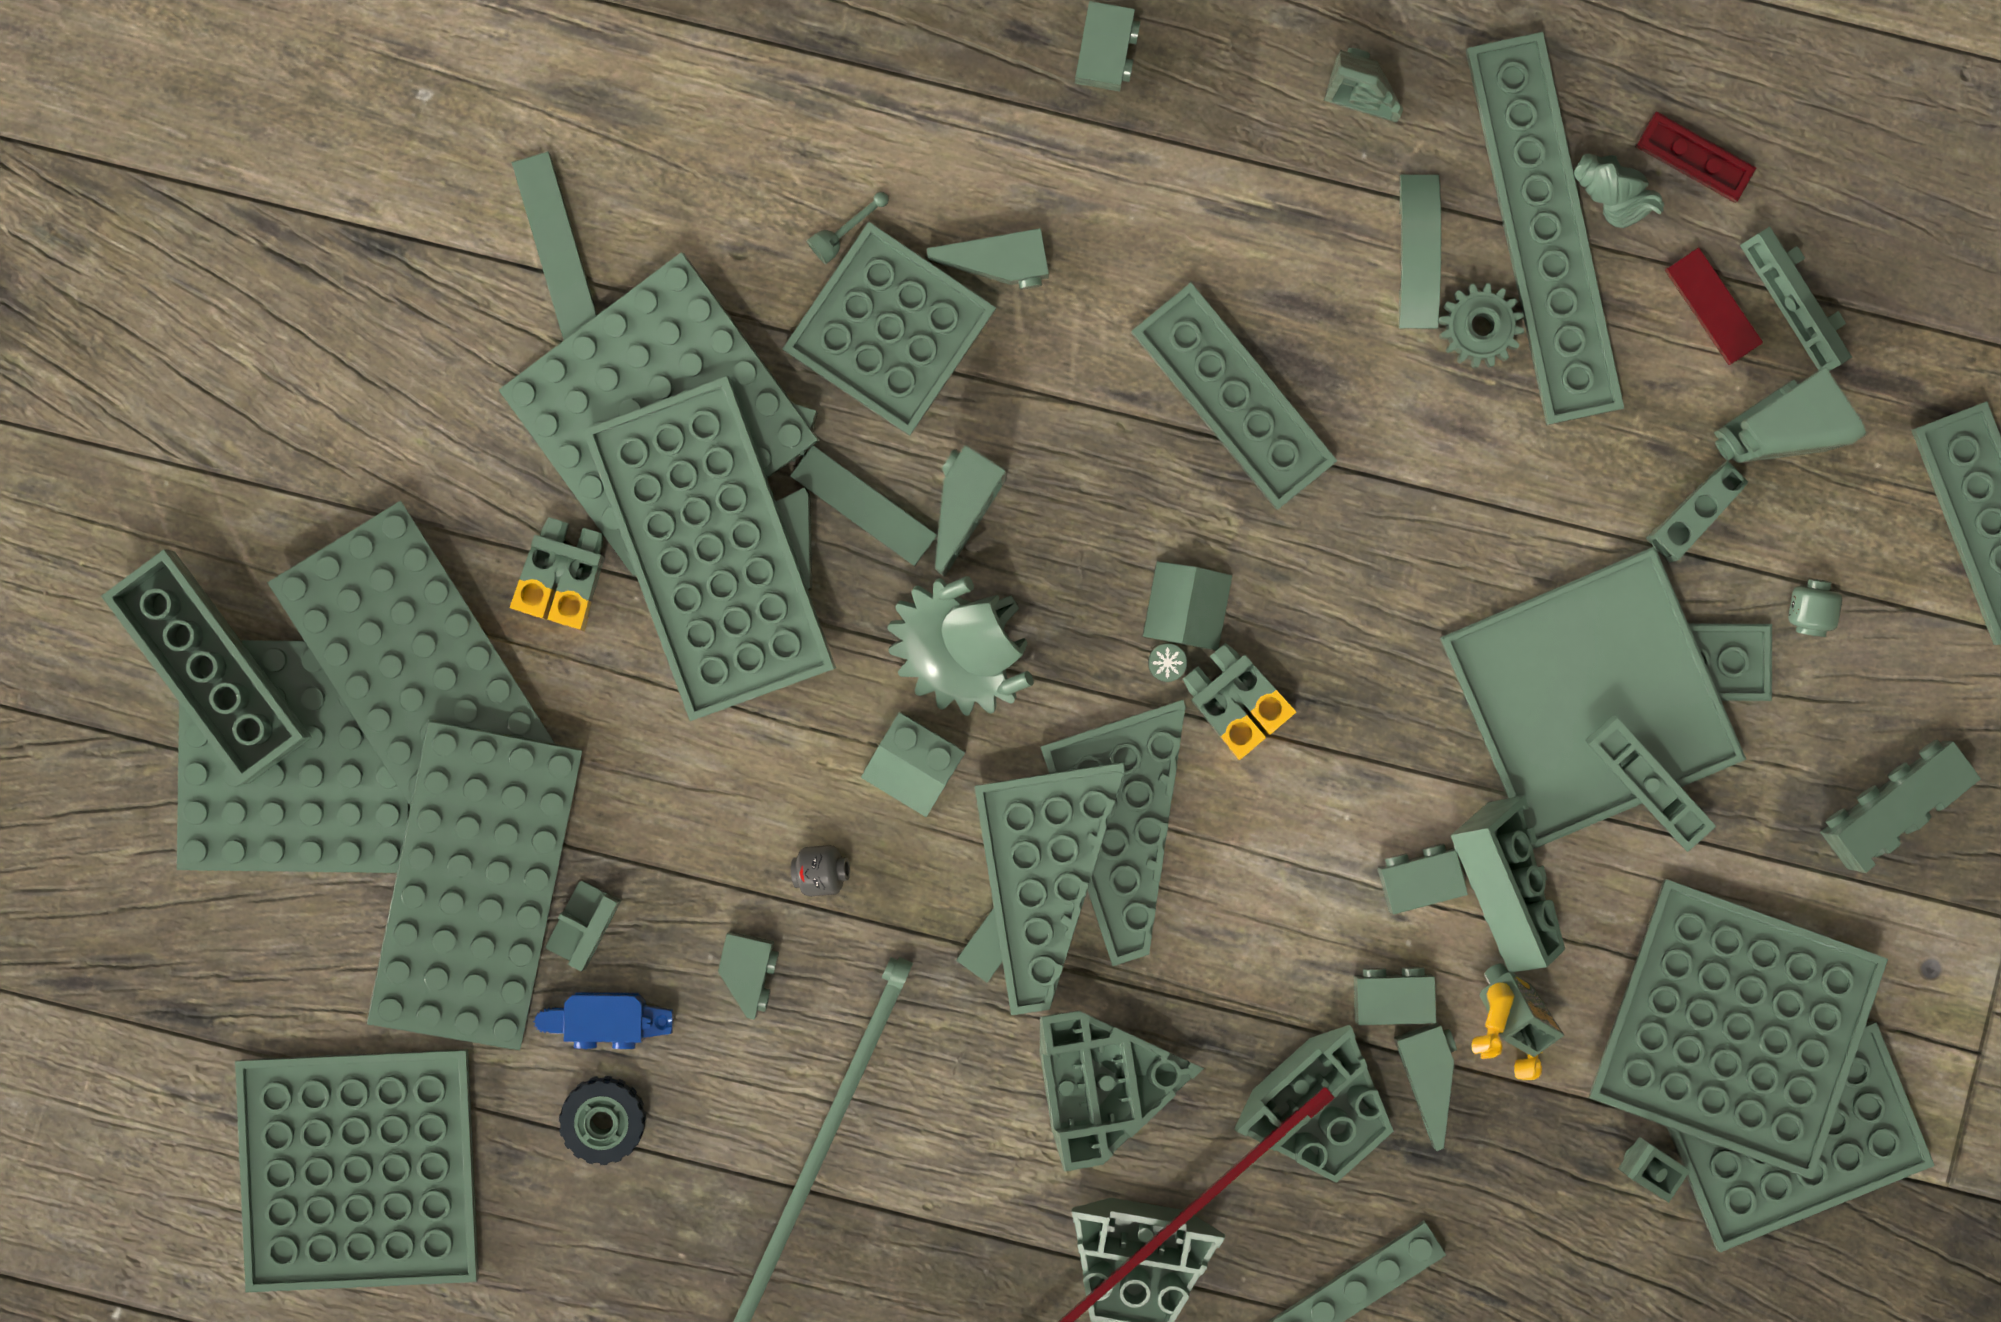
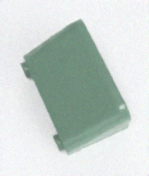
M1825 367L1799 385L1795 380L1788 382L1716 430L1714 434L1718 438L1715 445L1721 455L1727 461L1733 458L1736 462L1742 463L1827 452L1855 443L1866 435V429Z

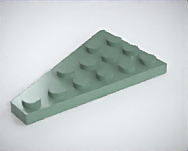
M1184 700L1040 746L1049 774L1120 762L1125 764L1124 776L1088 887V893L1112 966L1149 955L1186 709Z
M1124 762L974 786L1011 1015L1050 1010L1124 776Z

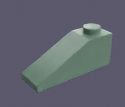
M1041 228L926 248L928 259L931 262L1005 284H1019L1020 289L1042 286V279L1049 278Z
M1436 1022L1393 1038L1431 1145L1438 1151L1444 1149L1454 1060L1451 1052L1457 1051L1450 1029L1443 1030L1442 1026Z

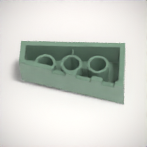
M1937 739L1927 744L1918 752L1921 758L1910 766L1907 762L1899 765L1887 775L1890 779L1879 789L1876 785L1868 788L1856 798L1859 802L1848 812L1843 808L1825 821L1828 826L1820 831V833L1847 869L1867 873L1876 865L1871 858L1879 857L1884 853L1890 854L1901 845L1899 836L1903 832L1910 834L1921 829L1932 818L1929 813L1934 807L1937 811L1945 809L1981 779L1954 741H1942L1940 743Z
M1525 795L1488 802L1450 835L1455 851L1459 855L1469 878L1470 886L1477 896L1484 918L1489 924L1498 945L1499 953L1504 959L1508 971L1512 973L1548 967L1565 950L1553 901L1546 900L1544 894L1545 881L1547 880L1544 865L1537 866L1532 848V844L1537 843L1534 827L1527 828L1523 810L1529 809Z

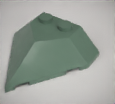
M1078 1010L1040 1017L1041 1065L1051 1129L1063 1170L1066 1172L1100 1166L1106 1163L1129 1137L1132 1138L1176 1096L1175 1093L1191 1078L1194 1079L1204 1068Z

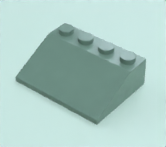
M966 445L961 452L954 449L942 467L945 478L943 481L935 569L944 577L1006 482V470Z

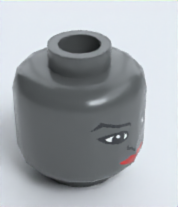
M832 845L804 847L800 850L798 856L792 859V883L795 888H800L805 896L836 895L842 889L843 882L850 878L848 858H842L838 848Z

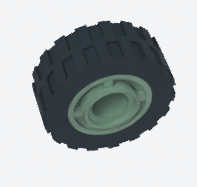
M605 1076L604 1078L592 1077L589 1081H583L578 1084L567 1096L559 1115V1131L565 1140L564 1144L567 1149L570 1148L574 1153L573 1155L578 1159L582 1158L586 1160V1163L592 1165L593 1163H600V1165H608L610 1162L617 1163L626 1155L629 1156L639 1144L645 1129L646 1112L643 1109L644 1103L642 1099H639L636 1094L637 1091L633 1087L630 1088L626 1085L625 1081L612 1079L611 1076ZM597 1112H605L611 1116L613 1125L607 1129H600L594 1124L592 1117Z

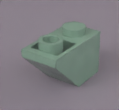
M729 931L726 934L718 973L745 1016L755 1020L758 1016V1011L766 1012L770 989L764 988L767 973L773 975L775 973L779 952L773 951L775 941Z

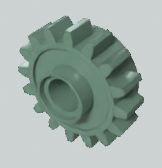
M1486 283L1481 292H1478L1475 284H1470L1467 296L1460 290L1453 294L1457 304L1451 302L1444 304L1443 308L1449 315L1439 318L1438 323L1446 326V330L1439 335V338L1448 339L1450 345L1445 351L1450 353L1455 350L1459 354L1457 358L1459 364L1466 359H1470L1472 368L1476 369L1481 361L1484 360L1487 367L1491 368L1495 365V356L1504 362L1509 358L1506 348L1516 350L1519 347V343L1513 337L1524 333L1525 329L1516 326V322L1523 318L1524 315L1519 312L1513 313L1511 308L1515 306L1517 300L1514 298L1506 302L1503 299L1506 291L1504 288L1493 294L1491 293V283ZM1474 317H1484L1489 322L1490 332L1488 335L1480 336L1473 331L1472 320Z

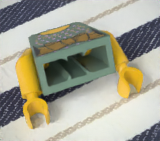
M1495 964L1484 973V977L1489 985L1480 992V998L1488 1011L1485 1028L1488 1029L1487 1035L1473 1038L1472 1051L1474 1054L1481 1053V1059L1499 1056L1502 1052V1042L1498 1036L1500 1034L1504 1041L1528 1054V1059H1517L1515 1061V1077L1522 1080H1535L1542 1074V1065L1538 1055L1540 1053L1543 1054L1546 1048L1562 1038L1564 1033L1534 987L1514 973L1508 972L1504 964Z

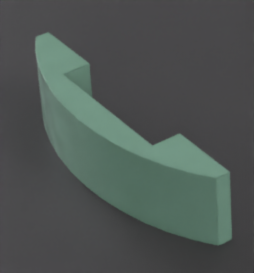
M1400 175L1401 289L1399 290V329H1438L1441 283L1439 175Z

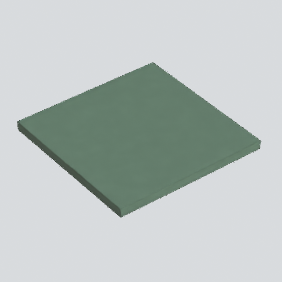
M1655 547L1639 552L1440 637L1508 798L1526 796L1529 809L1523 810L1527 828L1534 827L1537 843L1532 844L1533 849L1642 804L1585 741L1613 715L1627 727L1680 787L1746 760ZM1632 752L1621 762L1622 767L1637 754Z

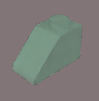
M1641 1137L1626 1151L1624 1160L1618 1168L1630 1179L1668 1203L1690 1172L1689 1169Z

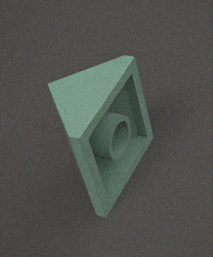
M1157 561L1143 637L1217 651L1221 639L1232 575L1199 567Z

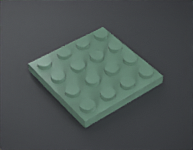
M868 222L782 349L892 425L911 436L996 311V307Z

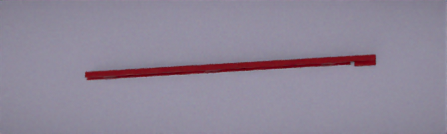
M1324 1086L1058 1322H1074L1268 1149L1281 1140L1307 1115L1310 1118L1314 1117L1335 1098L1332 1093Z

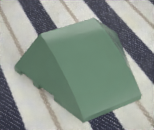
M1350 1025L1311 1037L1252 1090L1234 1128L1236 1132L1261 1142L1325 1086L1335 1098L1314 1117L1310 1118L1307 1115L1270 1149L1273 1151L1277 1150L1296 1160L1297 1163L1336 1183L1394 1132Z
M1107 1198L1073 1207L1072 1216L1075 1223L1086 1296L1183 1210L1117 1198ZM1194 1215L1088 1309L1090 1321L1174 1322L1187 1302L1193 1286L1200 1275H1203L1207 1269V1263L1215 1250L1224 1241L1225 1234Z

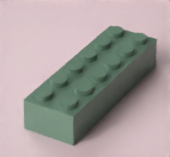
M163 549L101 595L239 784L253 782L312 738L175 551Z

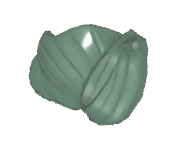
M1585 154L1574 170L1575 178L1580 185L1586 187L1585 191L1591 196L1592 200L1603 203V215L1607 222L1617 228H1626L1633 225L1652 211L1658 214L1664 211V202L1660 193L1655 190H1645L1649 182L1643 173L1633 168L1621 166L1615 155L1599 157L1595 154Z

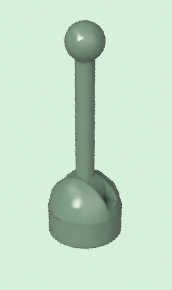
M876 193L873 202L835 233L829 230H821L807 240L809 247L825 265L838 254L840 250L839 239L877 207H884L888 204L889 198L886 193Z

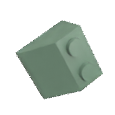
M899 712L861 778L927 817L966 751L902 712Z

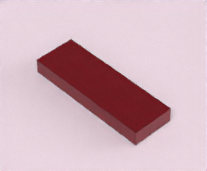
M1657 111L1651 117L1635 146L1734 203L1738 202L1756 170V167Z
M1699 247L1665 269V272L1728 365L1733 364L1763 343Z

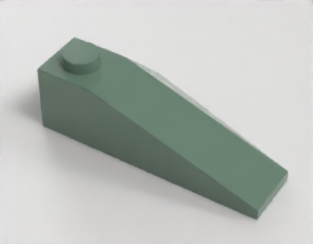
M1350 47L1347 52L1340 50L1324 101L1397 123L1402 115L1403 108L1378 61L1369 59L1370 53L1361 49Z

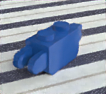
M576 992L564 1003V1007L544 1008L540 1013H537V1016L534 1017L535 1021H533L535 1022L534 1026L540 1032L564 1034V1042H574V1048L577 1049L597 1048V1042H612L613 1049H635V1043H641L646 1037L672 1034L674 1014L673 1009L646 1005V1000L639 993Z

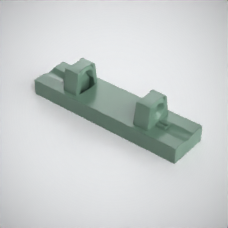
M1770 226L1742 243L1740 247L1817 369L1820 370L1826 367L1830 371L1851 359V354L1836 330L1846 324L1839 311L1831 316H1826L1795 267L1796 264L1805 259L1799 247L1795 246L1786 252Z
M1615 715L1610 717L1597 731L1585 740L1687 852L1716 827ZM1632 752L1637 754L1622 767L1621 762Z

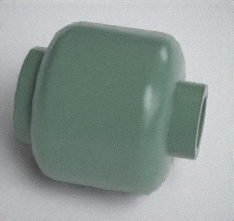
M1808 579L1807 586L1801 585L1793 589L1788 619L1791 624L1796 626V632L1826 637L1827 631L1837 628L1842 606V595L1835 590H1831L1832 582Z

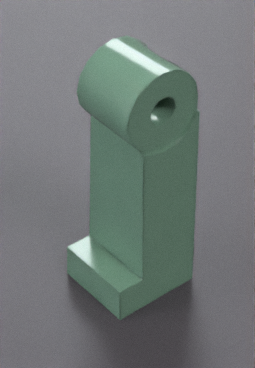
M1726 461L1704 483H1701L1646 539L1670 563L1679 560L1745 488L1748 481L1729 461Z

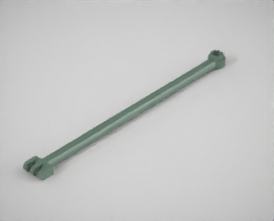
M891 957L881 978L887 980L888 983L733 1322H750L911 970L913 963L899 957L896 960Z

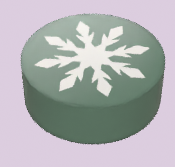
M1159 645L1149 655V671L1160 681H1175L1186 670V656L1182 649L1176 645Z

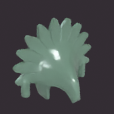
M969 576L946 584L943 579L938 578L933 584V594L920 586H915L911 591L915 604L906 601H899L896 604V611L903 620L891 621L887 629L901 640L893 643L888 651L891 655L907 660L899 669V676L918 677L915 687L916 695L922 696L935 691L936 703L939 709H945L955 699L961 712L966 716L972 712L975 702L986 712L992 714L997 707L996 697L1012 704L1017 698L1015 692L1034 684L1033 677L1028 671L1011 678H1007L1006 669L1023 655L1027 646L1025 638L1013 642L1004 632L1006 622L1018 611L1019 607L1011 595L1000 600L998 595H994L973 602L958 597L974 589L973 581Z

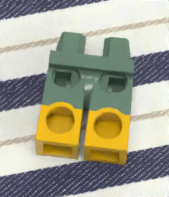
M548 517L540 536L534 535L531 549L509 608L585 631L593 595L605 557L600 555L604 535L582 528L577 547L564 544L570 524Z
M1225 643L1210 656L1223 672L1218 678L1211 682L1198 666L1182 680L1190 694L1194 697L1191 699L1192 703L1198 708L1239 761L1266 739L1264 734L1242 710L1244 707L1268 735L1285 723L1296 711L1252 664L1246 655L1241 657L1233 648Z

